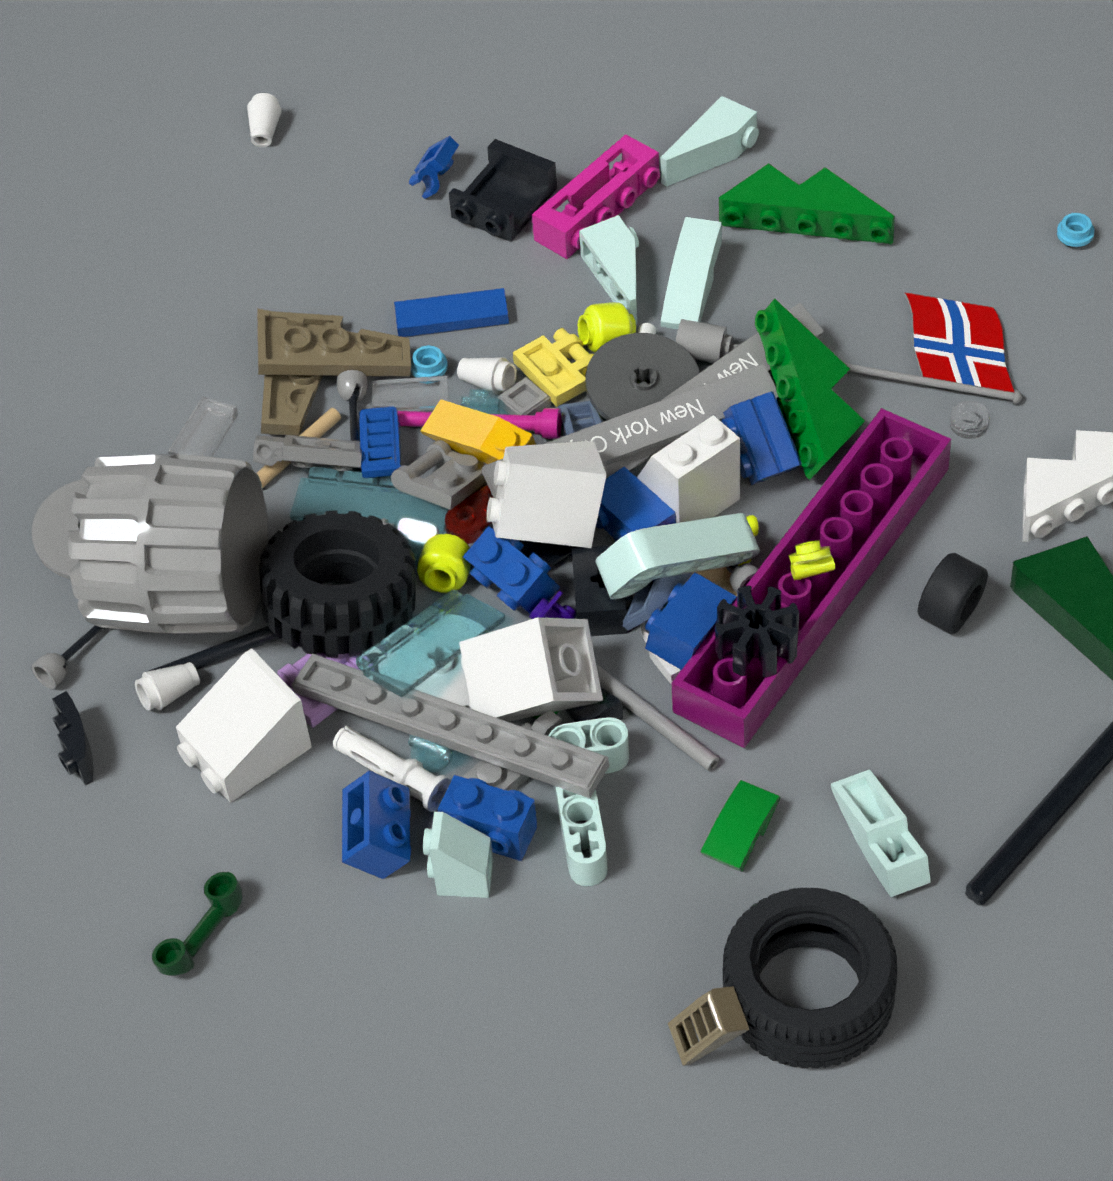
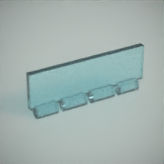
M311 467L308 478L301 477L290 513L291 520L302 521L305 515L313 513L317 516L324 515L326 511L337 510L340 514L356 511L360 512L361 516L367 518L369 515L378 517L381 520L382 518H387L389 523H395L396 529L400 533L433 537L437 534L445 533L450 510L399 491L392 484L391 476L381 477L379 487L376 486L377 477L362 478V472L344 471L342 482H338L339 471L330 468Z
M451 590L435 601L432 606H428L407 621L406 625L400 626L382 639L380 644H375L357 657L356 665L363 671V676L402 698L460 655L459 642L491 632L505 621V614L469 594L462 597V593Z

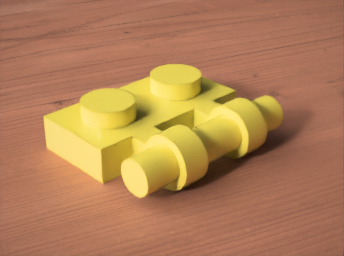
M560 328L554 333L553 338L556 342L553 344L543 335L512 352L514 364L537 387L551 397V402L556 407L586 391V371L594 355L589 354L583 348V341L577 335L569 334L564 328ZM567 358H573L576 362L571 363Z

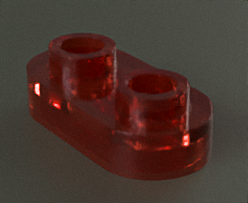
M488 485L446 513V534L458 536L467 544L474 543L483 533L482 529L492 523L487 521L488 502L490 497L493 498Z

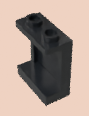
M494 139L487 147L489 161L487 166L464 192L456 188L449 192L451 218L486 231L490 235L512 242L532 219V214L557 189L556 165L551 160Z

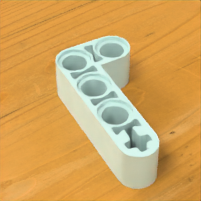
M737 513L643 528L630 532L598 556L595 562L610 599L615 600L638 592L653 579L733 566L746 562L760 553V549L745 514Z
M606 717L566 723L555 727L549 734L550 737L607 756L609 767L605 774L623 769L629 761L628 729L619 719ZM554 786L571 879L581 886L597 885L605 879L608 866L606 842L596 790L591 798H587ZM577 821H587V822L582 823V824L574 823V822H577ZM589 849L590 857L584 858L582 850Z

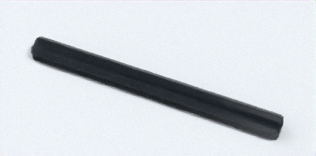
M1113 722L1109 724L966 885L965 892L968 899L973 900L977 905L985 904L1113 760Z

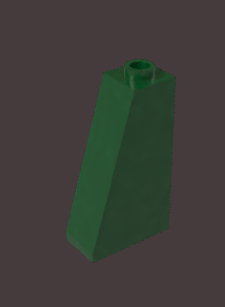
M1088 536L1013 561L1010 583L1013 592L1113 681V575Z

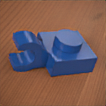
M451 136L430 146L414 171L416 173L410 177L409 184L411 186L421 181L424 182L426 190L422 195L424 199L438 192L440 186L438 175H443L454 163L452 156L459 147V144Z

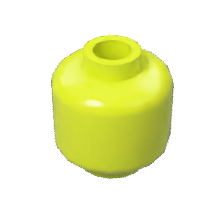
M619 302L599 303L588 306L584 314L579 317L577 324L578 335L583 341L582 344L587 345L593 352H596L602 345L616 337L636 333L634 316L629 314L626 307Z
M437 534L429 538L424 544L418 560L417 573L419 579L426 587L436 592L452 593L459 590L467 581L472 566L463 558L464 554L470 549L469 545L463 539L451 534Z

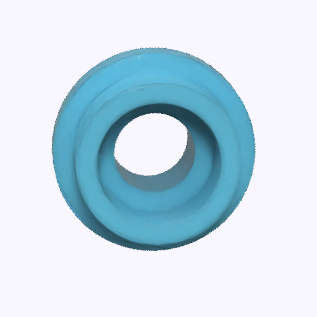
M1068 214L1058 224L1057 237L1065 245L1081 247L1089 244L1094 238V226L1090 218L1084 214Z
M427 345L418 348L413 353L411 373L417 379L423 381L436 380L447 371V358L439 348Z

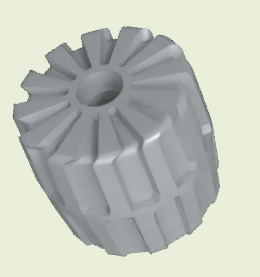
M187 454L104 456L96 458L95 467H86L81 475L85 495L75 492L71 512L80 521V529L68 531V555L71 559L79 560L71 569L69 575L75 598L79 599L78 609L87 622L103 628L161 634L240 632L244 626L250 625L261 600L260 555L263 548L268 544V517L262 484L250 463L237 459Z

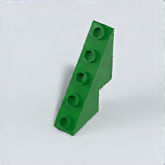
M768 163L719 197V222H722V226L892 244L894 240L895 216L826 167L798 185Z
M774 299L765 310L757 312L755 328L759 332L765 350L766 361L770 366L776 384L777 395L781 399L787 418L788 429L792 433L805 476L810 480L865 420L832 390L850 368L783 305Z

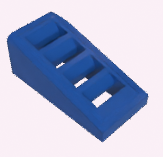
M394 406L362 409L359 412L362 478L391 476L401 466L398 410ZM381 458H392V459H382V460H371V459H381Z

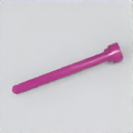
M544 408L543 412H536L535 415L490 414L500 417L523 430L535 431V434L542 435L543 439H558L561 435L560 408ZM398 411L400 426L423 427L432 412Z

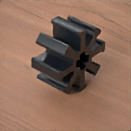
M748 585L738 588L737 607L727 603L725 599H722L718 604L717 623L715 624V651L720 660L724 659V656L732 654L734 673L746 676L747 667L751 660L759 658L762 665V676L767 678L777 674V656L786 659L789 664L793 663L797 657L799 610L795 603H791L789 607L781 609V590L768 587L767 596L762 604L759 605L755 604L752 597V587Z

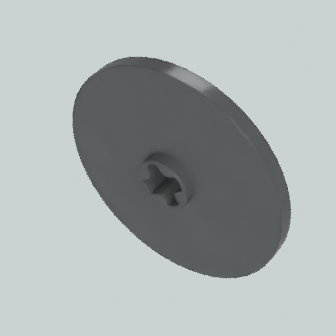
M631 333L608 341L595 352L587 367L585 384L588 398L593 407L602 417L610 420L661 401L700 372L691 354L677 342L652 333ZM639 379L642 382L637 384L636 380ZM649 379L650 384L648 385L646 382L643 381Z

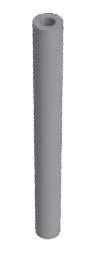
M596 664L602 689L617 697L626 708L706 770L712 771L718 765L719 757Z

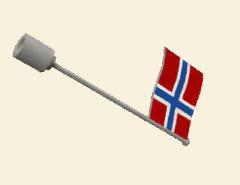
M904 292V297L912 315L914 354L921 376L845 363L850 368L849 372L1013 400V405L1018 404L1022 399V394L1019 390L1016 389L1014 392L1005 365L1003 329L998 314L993 307ZM681 319L676 336V342L684 347L694 360L715 363L740 345L733 343V335H727V327L686 319Z

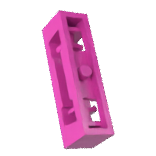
M625 134L532 214L534 241L568 259L580 249L579 230L617 216L625 208L632 206L635 200L648 188H652L657 183L658 179H660L659 152ZM622 153V160L620 162L616 161L613 168L610 169L609 163ZM568 199V204L565 205V209L562 212L556 211V209Z

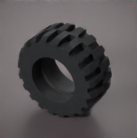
M337 510L326 511L325 515L316 516L315 513L305 515L300 522L293 520L286 524L283 532L278 530L268 541L260 555L259 577L264 620L269 624V629L279 639L283 637V641L294 649L299 646L307 654L324 653L328 658H338V654H349L350 657L358 656L364 650L370 649L375 651L382 648L386 640L389 642L394 640L402 632V629L404 630L412 619V613L416 606L414 553L411 551V545L402 534L400 535V532L391 524L383 525V521L378 517L369 515L368 518L363 517L360 512L356 511L340 514ZM333 581L354 582V583L346 584V585H325V584H323V583L333 582Z

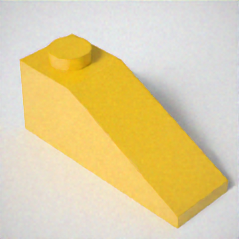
M441 399L420 430L423 435L435 441H445L452 450L460 454L472 455L478 461L486 464L503 459L505 447L536 445L533 434L500 417Z

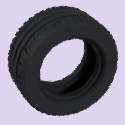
M793 888L788 891L784 890L773 893L768 898L759 900V903L753 904L749 910L742 914V917L738 918L736 925L730 930L724 947L723 987L734 986L750 1029L740 1036H742L746 1043L750 1044L752 1049L759 1051V1054L763 1056H768L772 1061H778L780 1064H790L792 1067L798 1066L801 1068H826L832 1064L839 1065L841 1062H848L852 1057L861 1055V1052L868 1050L870 1045H873L877 1038L881 1037L883 1030L889 1024L894 1008L897 985L896 949L889 931L883 926L882 921L876 917V914L869 911L864 904H860L859 901L851 899L845 894L823 888ZM802 946H814L829 949L844 958L856 972L859 983L847 998L835 1005L809 1010L789 1006L774 997L761 981L760 973L773 957L785 950Z

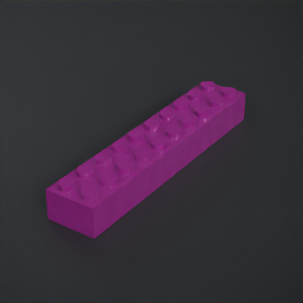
M881 408L746 585L752 587V597L755 604L761 605L767 596L768 587H774L782 592L781 609L789 607L791 603L797 605L799 610V635L797 657L794 662L789 664L786 659L777 656V674L765 678L762 676V665L759 658H753L747 667L746 676H740L733 672L732 654L724 656L722 660L718 658L715 651L714 627L672 682L673 713L745 748L949 470L951 438ZM819 540L821 547H830L835 563L834 571L799 580L793 579L789 555L796 553V545ZM736 598L735 601L732 603V605H734V606H736V607H737V598Z

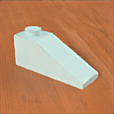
M721 96L660 157L661 184L670 186L737 159L747 148H751L758 138L757 111Z
M617 215L579 230L581 257L611 300L623 304L628 313L634 316L637 324L636 248L639 247V240L635 230L632 227H627L620 216Z

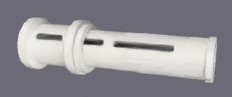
M345 726V729L341 728L334 738L333 748L351 757L373 772L408 787L410 795L423 802L422 805L426 810L431 812L438 810L451 782L448 777L444 775L436 776L425 770L422 762L417 759L405 760L395 755L390 750L364 737L349 726Z

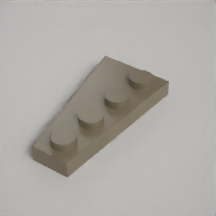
M257 308L258 375L338 376L347 370H358L366 376H410L411 356L409 338L361 329L358 333L349 332L341 328L340 324L326 322L325 327L304 323V317L288 315V319L270 316L269 310Z
M270 311V316L288 319V315L304 317V323L325 327L326 322L340 324L341 328L343 327V316ZM264 375L261 434L299 436L323 375Z

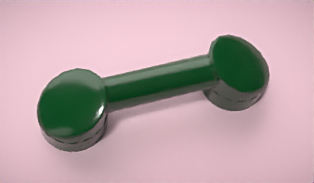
M219 872L206 881L204 894L211 907L184 942L177 938H170L160 942L154 948L152 961L161 974L177 976L187 973L194 968L195 962L193 957L223 918L232 916L238 910L242 901V888L234 874Z

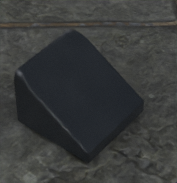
M602 688L603 701L566 709V712L575 722L606 717L623 719L621 701Z

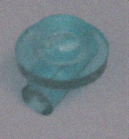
M469 389V396H461V406L487 414H500V398H492V390Z
M410 735L408 745L412 747L411 759H417L422 762L425 770L431 773L439 772L451 763L453 749Z

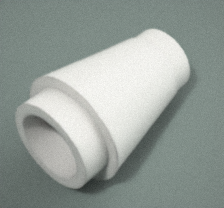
M259 93L254 95L247 105L251 143L257 147H267L272 142L282 108L275 96L268 93Z
M504 357L462 358L458 364L457 375L460 380L500 395L515 384L516 367Z
M188 662L186 664L144 672L142 678L135 681V689L140 702L146 710L149 711L154 708L161 710L193 687L199 685L200 679L194 665Z

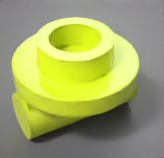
M819 540L798 544L795 546L796 553L789 555L791 573L794 580L835 570L830 547H821Z

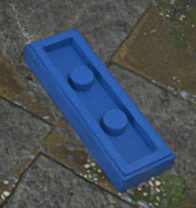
M504 288L394 302L398 336L401 337L509 324Z

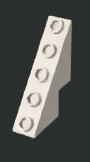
M1076 430L1072 460L1027 458L1024 478L1022 542L1043 538L1054 528L1068 521L1072 522L1080 519L1086 512L1101 504L1107 505L1113 502V432Z

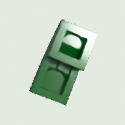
M740 780L718 815L700 851L702 855L743 872L759 835L764 836L781 797Z

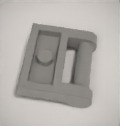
M437 440L427 448L424 455L413 463L396 469L391 475V481L399 491L451 510L486 483L481 470L487 464L478 461L472 455L454 452L448 443L443 440ZM435 465L440 467L425 479L420 478L421 475Z

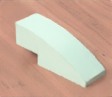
M685 217L669 276L661 316V327L678 329L681 319L701 321L714 280V266L722 244V222Z
M869 769L831 783L832 792L856 842L889 896L893 897L931 883L927 854L908 831L907 817L872 771Z

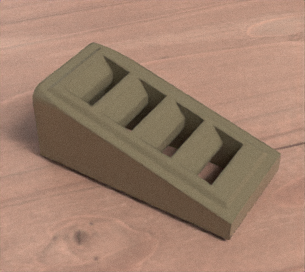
M734 986L714 988L708 991L668 1022L683 1066L694 1063L750 1030Z

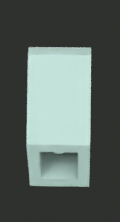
M434 811L432 829L425 828L423 853L428 855L427 875L428 878H434L437 895L489 898L494 862L490 837L444 812Z

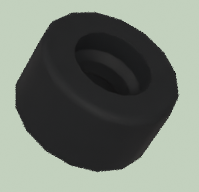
M957 553L948 554L935 568L922 592L917 610L919 617L949 634L957 633L973 613L983 595L988 580L987 570Z

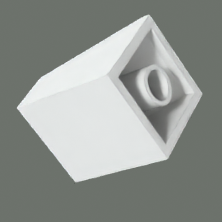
M713 415L652 455L637 478L676 512V523L715 517L740 500V438Z
M581 441L505 447L503 461L497 460L494 470V485H498L496 498L490 497L487 507V521L492 522L496 538L591 548L607 475L595 442Z
M538 617L459 642L462 655L461 664L465 672L469 693L470 709L510 722L542 715L547 711L556 712L603 701L588 619Z
M252 648L238 659L176 726L181 743L177 746V750L181 758L189 767L196 765L201 770V777L209 790L214 794L220 791L229 803H232L312 748L301 699Z

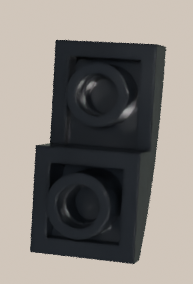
M65 691L52 698L58 714L52 719L59 731L57 735L63 751L58 753V757L67 773L72 775L76 772L86 786L93 782L94 768L91 747L79 712L72 698Z

